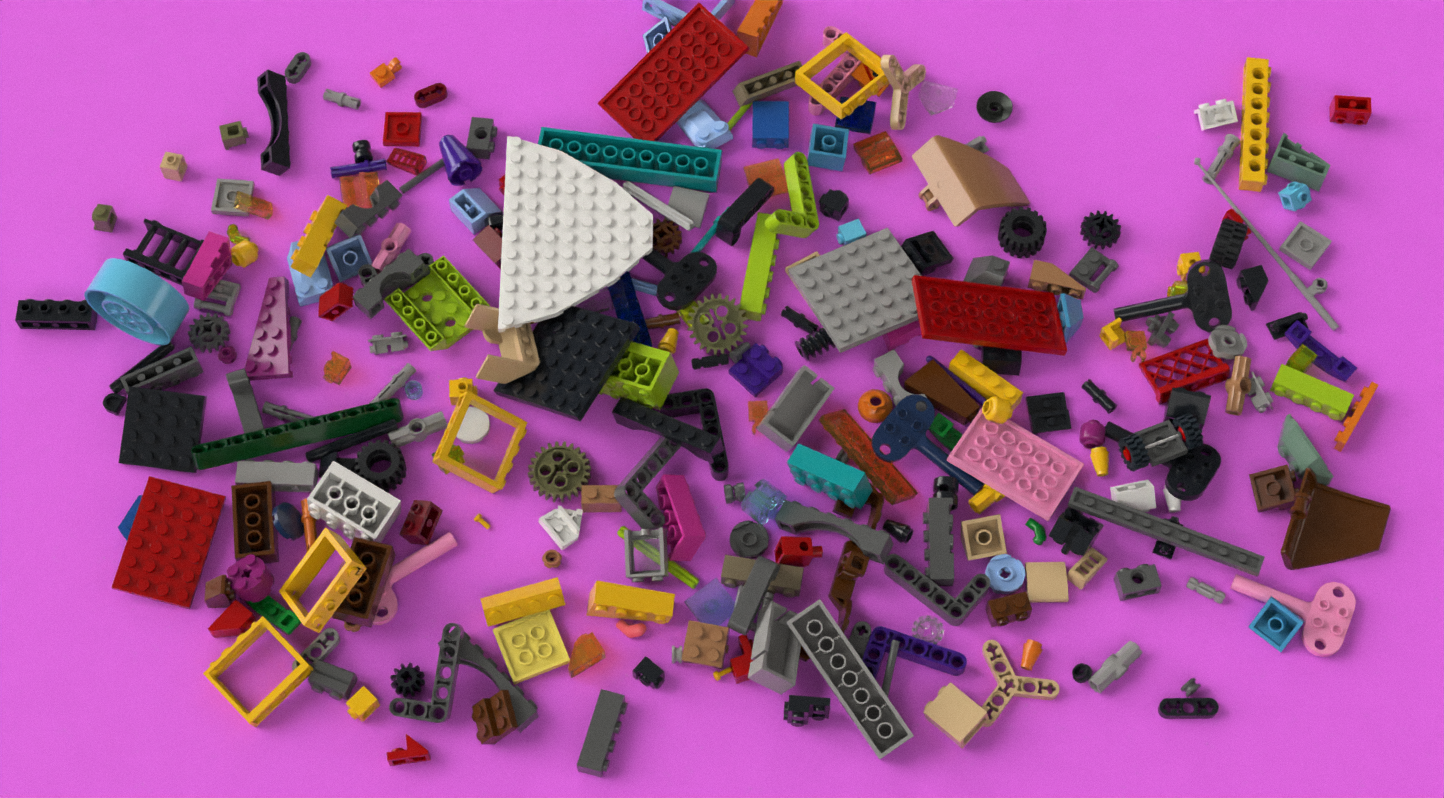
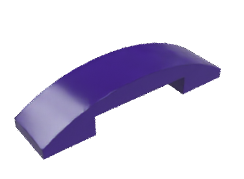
M1296 320L1285 332L1289 341L1318 368L1346 382L1357 370V367L1343 356L1338 358L1310 335L1312 331Z

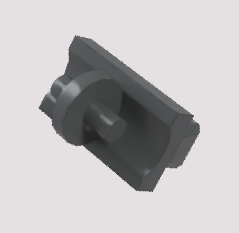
M1171 311L1168 312L1167 316L1160 317L1155 315V317L1147 318L1146 325L1149 327L1147 331L1152 333L1147 341L1149 345L1152 346L1156 343L1164 348L1170 343L1171 338L1165 334V331L1172 334L1179 326L1173 319L1175 314Z

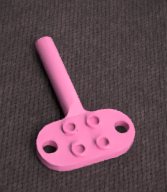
M450 532L391 567L372 625L388 623L397 613L398 601L392 590L394 583L458 546ZM345 560L341 563L338 573L345 565ZM386 609L388 614L385 617L377 616L378 611Z
M1238 574L1235 575L1230 587L1232 590L1265 603L1272 596L1294 614L1302 617L1305 621L1302 630L1303 644L1309 652L1320 657L1332 656L1340 649L1356 604L1353 592L1344 584L1330 582L1321 586L1312 602L1303 601ZM1333 590H1340L1343 597H1336L1333 594ZM1320 641L1324 644L1325 648L1319 650L1315 647L1314 643Z

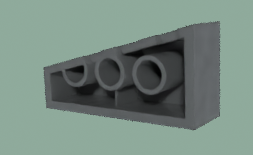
M929 498L927 510L923 512V524H926L927 529L923 531V541L927 542V549H924V561H928V567H925V576L938 586H953L954 553L951 552L954 542L953 534H951L953 514H950L953 498Z

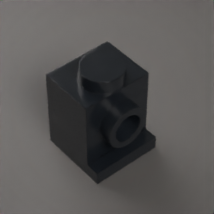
M646 656L632 670L633 677L635 679L640 677V682L646 687L650 686L653 689H658L665 681L664 671Z

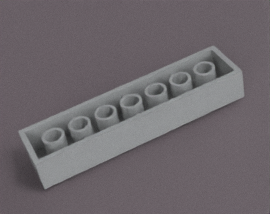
M820 599L786 622L879 760L914 736Z

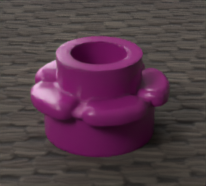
M231 346L222 347L219 350L218 359L225 364H231L235 361L237 353Z

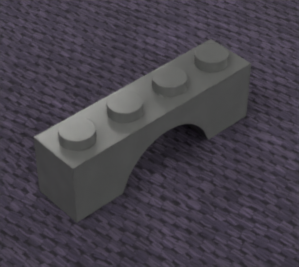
M386 180L377 186L369 199L372 208H361L352 204L340 213L335 224L349 238L356 234L359 236L365 231L367 226L372 227L379 217L383 219L389 213V210L394 211L400 205L399 200L403 195Z
M410 249L400 253L395 261L386 265L381 273L372 277L367 285L355 292L353 296L355 305L367 317L373 318L384 308L382 296L385 289L397 281H407L410 283L416 281L426 272L424 262Z

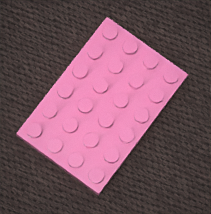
M982 408L946 460L1049 521L1084 466V463L1009 419L1003 424L988 421L982 412Z

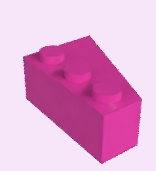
M208 232L190 268L183 277L184 294L203 301L206 300L233 265L228 237Z

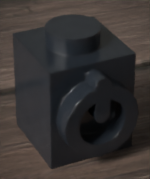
M829 189L827 194H823L819 200L820 212L826 217L840 221L848 209L849 199L847 195L840 190L834 191Z

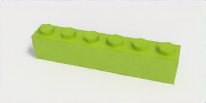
M758 212L740 300L741 307L739 308V311H746L742 317H747L748 320L761 321L762 315H766L767 304H764L765 298L769 299L770 287H768V282H772L773 279L771 267L775 266L777 255H774V251L778 250L780 239H777L778 233L770 232L765 226V220L771 215Z

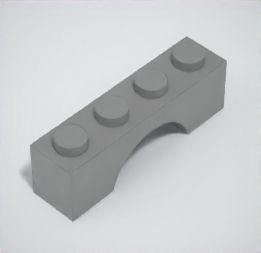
M893 349L874 359L873 372L877 378H881L885 391L891 393L893 402L897 406L903 398L913 394L905 391L899 383L898 378L903 373L904 363ZM919 402L916 404V408L919 411H925L926 405L923 402Z

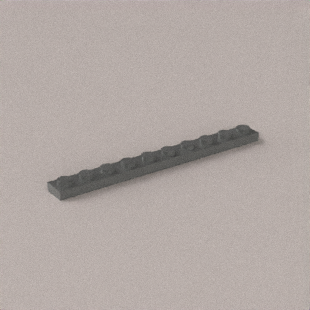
M1074 487L1068 503V507L1256 577L1259 575L1265 558L1262 555L1078 487Z

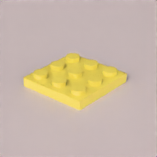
M550 610L528 615L492 629L514 685L571 663Z

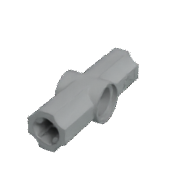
M442 411L423 419H413L408 425L389 432L388 436L391 443L396 444L398 448L414 441H424L428 435L447 428V422ZM417 428H421V429H422V430L419 431V432H414V430L417 429Z
M1129 641L1116 654L1113 653L1109 656L1101 668L1088 679L1090 687L1095 692L1101 693L1114 680L1117 681L1124 675L1129 666L1142 654L1140 647L1135 642Z

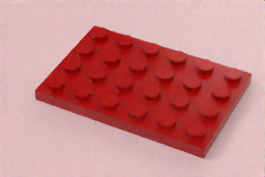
M149 476L111 588L190 609L226 496Z

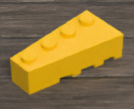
M327 195L318 211L314 210L309 218L312 222L311 224L307 223L303 231L306 235L305 237L301 236L297 243V246L300 248L299 250L295 249L290 258L293 260L291 268L311 278L337 227L335 221L340 213L346 209V204Z

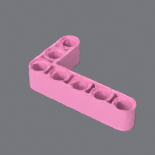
M834 26L826 27L823 31V46L826 48L843 35L844 32ZM848 51L839 56L842 60L819 85L824 91H829L827 93L835 99L853 80L851 74L861 63L859 59ZM810 95L809 112L814 116L821 115L827 108Z

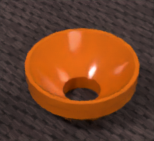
M878 389L864 392L858 402L859 414L863 419L871 423L883 422L893 409L890 396ZM877 397L882 403L879 406H874L870 400Z

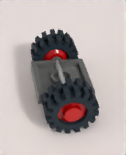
M1187 413L1174 418L1172 424L1170 420L1121 438L1118 443L1120 447L1119 452L1122 454L1121 458L1124 459V464H1127L1126 467L1130 471L1144 468L1149 463L1154 467L1183 456L1191 449L1202 446V429L1199 428L1200 424L1197 423L1194 415Z

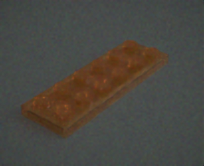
M845 409L821 416L819 422L823 425L824 429L832 435L836 443L845 450L848 457L858 465L860 470L866 473L873 486L883 494L887 502L895 505L913 499L918 494L892 462H885L875 455L871 446L872 439Z

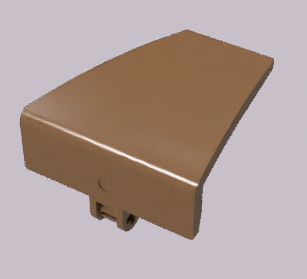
M936 135L912 155L913 160L928 183L919 192V198L925 202V207L928 211H933L941 205L955 227H959L979 210L1027 206L1030 204L1009 168L992 157L963 143Z

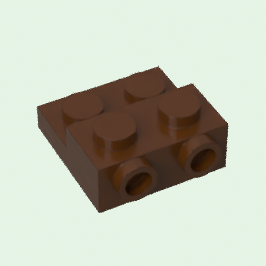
M1288 465L1249 474L1259 513L1275 508L1282 510L1294 505V495L1299 492V488L1294 487L1293 482L1297 481L1294 470L1290 471Z
M501 690L491 698H483L472 706V719L476 722L478 729L476 736L481 741V744H495L518 728L509 690Z

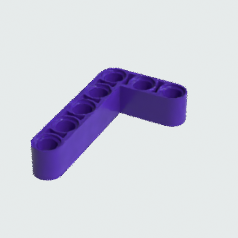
M882 626L873 629L862 661L875 680L885 652L888 654L890 652L892 640L900 641L904 644L903 647L898 649L897 657L953 676L963 674L967 664L966 657L960 652ZM877 635H882L885 638V640L878 641L875 637ZM915 648L922 649L923 653L916 654L913 650ZM875 653L879 658L871 659L869 654ZM940 655L943 659L936 661L933 656ZM958 661L962 666L955 667L952 662Z

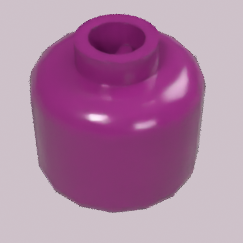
M1089 420L1081 426L1080 443L1089 450L1101 447L1105 443L1106 428L1097 420Z

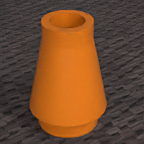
M1027 639L1026 643L1023 644L1021 668L1032 671L1034 664L1043 651L1041 643Z

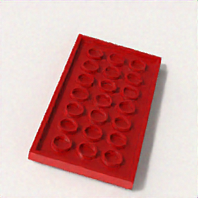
M698 3L597 104L634 139L657 142L749 50V47L702 4Z
M914 275L912 278L922 339L1065 356L1067 353L1054 293Z

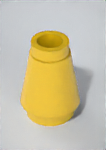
M669 328L659 342L658 349L671 352V355L676 352L679 332L674 328Z
M1106 447L1091 449L1090 457L1097 476H1107L1109 451H1107Z

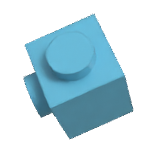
M856 219L838 226L836 237L838 243L845 246L866 237V231L860 220Z

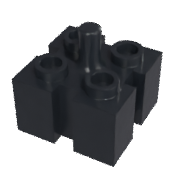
M1067 507L1065 512L1057 519L1049 536L1053 538L1054 542L1060 545L1064 544L1061 549L1063 554L1067 555L1071 550L1074 554L1084 556L1096 541L1104 525L1091 517L1087 518L1079 510Z

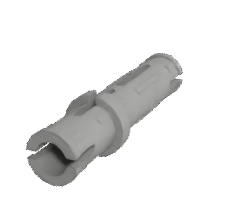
M407 363L397 375L394 374L392 376V380L370 403L390 399L401 387L406 385L405 382L416 372V369Z

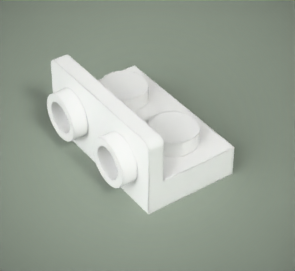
M1226 99L1215 101L1216 105L1212 106L1209 103L1198 105L1199 109L1194 110V114L1198 113L1201 130L1238 122L1233 100L1228 102Z

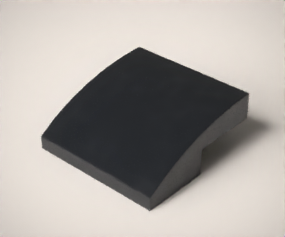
M1064 392L1028 396L1025 398L1033 434L1071 429L1069 410H1067Z

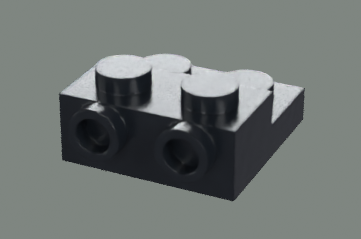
M934 231L905 239L901 246L921 276L933 273L937 267L949 264L954 259Z
M789 695V702L785 701L783 720H787V723H791L792 726L802 727L803 725H808V717L818 721L825 718L828 719L830 698Z

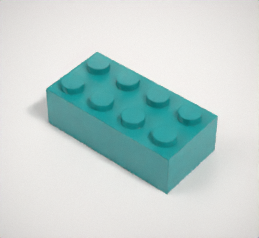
M799 443L787 461L796 483L801 486H810L815 492H823L835 501L839 499L851 508L857 507L862 509L873 491L865 472Z

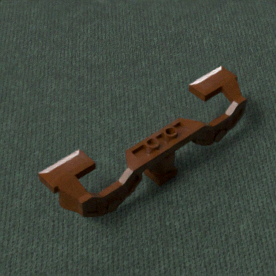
M870 483L873 491L865 504L871 505V513L867 525L876 530L877 523L882 515L884 494L879 493ZM838 499L835 501L832 512L851 519L855 507L851 508ZM851 540L844 543L828 595L839 611L837 624L844 634L850 621L848 619L852 610V600L850 599L856 579L862 578L865 575L870 558L865 556L860 548ZM801 646L799 659L807 662L810 658Z

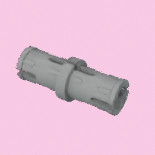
M326 89L323 95L324 100L337 103L341 107L347 106L358 110L361 105V99L348 96L344 92L339 93Z

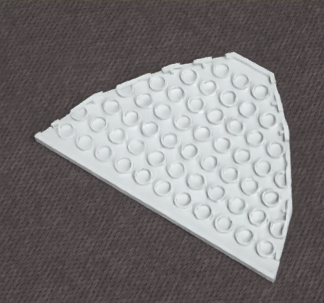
M507 136L498 332H505V329L512 327L519 328L522 327V324L529 322L536 323L557 317L567 308L578 305L599 293V290L616 283L620 276L626 271L629 272L639 263L640 259L653 251V214L621 186L562 151Z

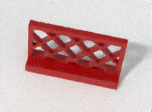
M1208 338L1139 363V368L1155 392L1159 405L1167 402L1172 388L1181 387L1187 391L1195 392L1227 380L1230 372L1228 364L1223 363L1220 358L1213 355ZM1206 346L1209 352L1208 354H1204L1198 352L1197 350L1198 348ZM1181 354H1190L1192 358L1190 361L1180 358ZM1195 356L1205 359L1204 364L1193 362ZM1168 359L1175 361L1173 367L1165 365L1163 362ZM1210 360L1216 362L1218 366L1212 368L1206 366V364ZM1178 362L1188 365L1187 370L1176 368ZM1155 366L1158 369L1156 373L1148 371L1146 367ZM1192 366L1201 369V372L1194 374L1189 372ZM1160 369L1171 371L1170 376L1160 375ZM1173 373L1184 375L1181 380L1172 378ZM1156 379H1159L1162 381H1166L1167 383L1166 385L1158 388L1155 382Z

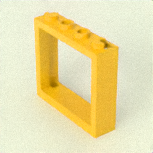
M847 32L795 71V84L841 120L847 115H851L854 109L859 105H863L869 97L876 95L884 85L889 84L881 68V58ZM845 51H848L877 73L878 76L841 104L810 79Z
M467 390L458 399L432 463L493 494L502 490L505 486V476L512 469V459L520 449L518 444L527 432L525 427L528 422ZM470 404L516 428L495 480L448 457Z
M325 527L283 584L279 593L305 627L320 633L367 568L339 534ZM336 549L346 563L308 613L299 601V598Z
M262 616L256 623H252L251 628L246 633L240 634L236 642L231 647L226 648L216 661L209 664L210 667L203 674L246 721L256 728L310 676L313 667ZM269 630L300 665L249 712L218 677L260 636Z

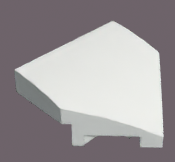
M558 505V509H554L540 517L538 522L558 547L564 550L578 540L583 510L564 509Z

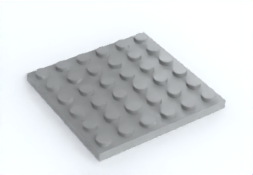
M888 228L788 269L791 279L840 353L919 320L912 278L914 275H921Z

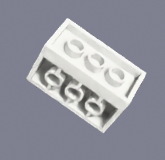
M335 461L331 463L307 498L308 511L313 518L317 520L321 518L326 521L330 528L343 531V535L351 540L357 537L381 543L401 513V500Z

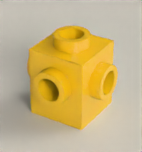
M1199 252L1180 254L1176 269L1178 276H1181L1182 282H1186V274L1189 268L1195 262L1201 260ZM1205 266L1199 268L1200 273H1205Z
M462 377L457 380H449L451 405H456L460 395L467 390L478 396L477 385L474 386L472 379Z

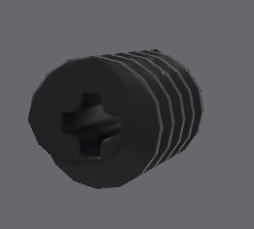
M824 328L819 329V332L814 331L812 335H806V339L802 337L799 339V342L795 341L798 352L806 361H809V354L813 358L816 357L815 351L821 355L823 354L822 348L829 351L828 345H831L833 348L836 347Z

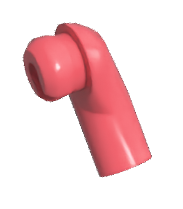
M623 619L616 624V627L628 638L640 637L647 630L643 623L628 625Z

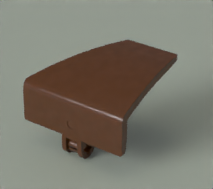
M1306 468L1298 493H1295L1294 505L1289 511L1291 519L1281 549V556L1285 567L1289 570L1314 567L1378 551L1390 514V506L1317 482L1313 470Z

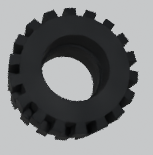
M1019 207V210H1016V208L1012 209L1011 213L1008 211L1000 223L998 232L999 245L1001 248L1004 247V252H1010L1012 257L1017 255V258H1022V256L1029 258L1030 254L1032 256L1036 255L1037 251L1039 252L1044 244L1047 232L1046 221H1043L1042 215L1038 216L1036 210L1033 212L1028 207L1027 210ZM1025 229L1031 235L1021 237L1015 234L1013 230Z
M1225 218L1220 225L1209 259L1217 262L1222 267L1232 270L1236 265L1248 230L1247 225Z
M376 440V443L368 442L369 446L366 447L364 445L361 448L362 452L358 451L357 453L358 458H355L357 475L385 490L387 493L390 492L389 489L391 488L395 490L397 484H402V478H405V471H407L400 448H397L393 442L389 444L388 440H384V442ZM385 460L391 463L390 467L384 472L376 473L371 471V467L378 461Z

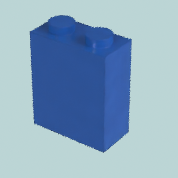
M753 101L752 148H788L789 101Z

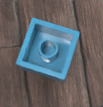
M813 124L807 156L808 166L843 171L849 129Z

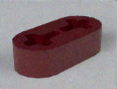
M436 83L418 90L414 94L415 104L419 108H426L445 100L448 95L446 86L442 83Z

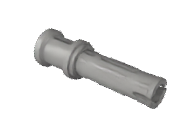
M1233 134L1225 136L1223 145L1217 149L1218 154L1207 171L1214 180L1227 159L1233 156L1234 149L1241 143L1240 139ZM1206 175L1203 176L1202 180L1205 183L1213 184Z

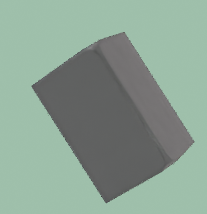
M741 343L729 353V357L735 364L742 359V354L750 348V343Z

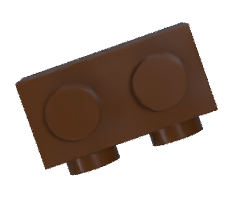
M1027 592L989 600L986 605V613L991 627L1005 626L1011 622L1027 620L1032 612Z

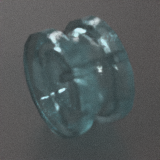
M409 381L405 385L406 396L409 399L417 400L422 396V386L418 381ZM413 387H416L417 392L411 393L410 389L413 390Z

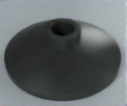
M989 91L979 97L976 109L982 119L992 123H999L1009 118L1013 105L1010 98L1004 93Z

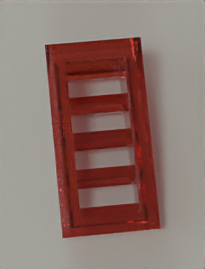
M394 148L386 163L417 176L422 172L427 160L426 156ZM396 154H398L397 160H393Z

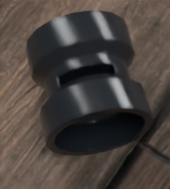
M358 140L353 143L355 163L373 160L369 141Z

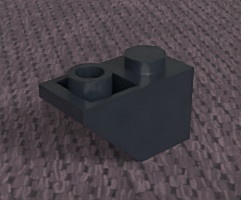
M1262 265L1241 270L1236 280L1238 288L1244 294V302L1246 305H1249L1251 311L1255 310L1269 281Z

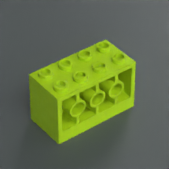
M631 342L599 394H607L614 399L624 397L650 409L661 410L679 374V370L671 352Z

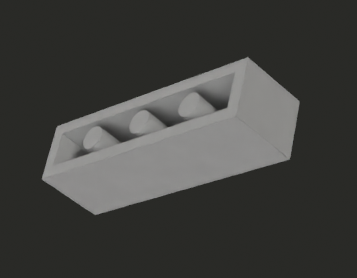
M246 459L237 463L235 484L271 481L275 491L311 493L317 485L319 471L316 464L309 461L294 463L292 461L274 462L272 460L256 462Z

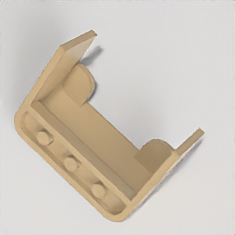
M476 304L465 323V328L482 331L487 342L499 344L501 357L488 354L476 374V378L507 384L535 371L540 360L530 322L522 324V327L519 328L512 327L505 329V332H498L499 308Z

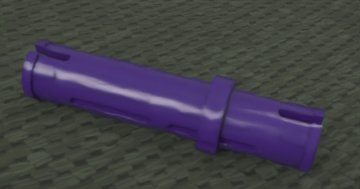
M385 158L330 167V170H332V178L387 170Z

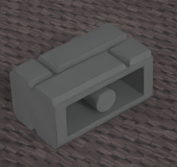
M318 659L308 678V682L312 686L311 689L321 694L325 691L330 693V697L340 701L341 698L349 699L358 678L353 672Z

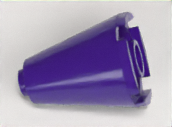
M454 135L443 136L439 142V147L450 183L455 186L465 185L464 181L470 179L471 182L475 180L482 171L480 160Z

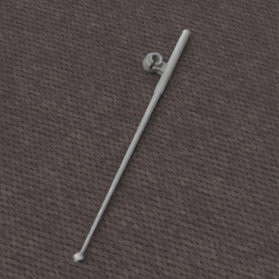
M1195 158L1194 164L1200 167L1236 213L1241 216L1245 224L1286 272L1293 284L1333 331L1336 330L1339 325L1314 297L1316 294H1322L1326 291L1327 281L1323 278H1316L1312 285L1307 288L1200 164V158Z

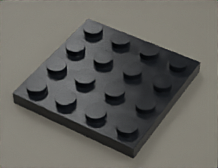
M129 386L119 463L196 473L197 468L191 449L201 443L207 396Z

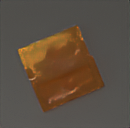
M886 131L853 143L855 152L861 158L862 165L869 174L903 162L897 147Z

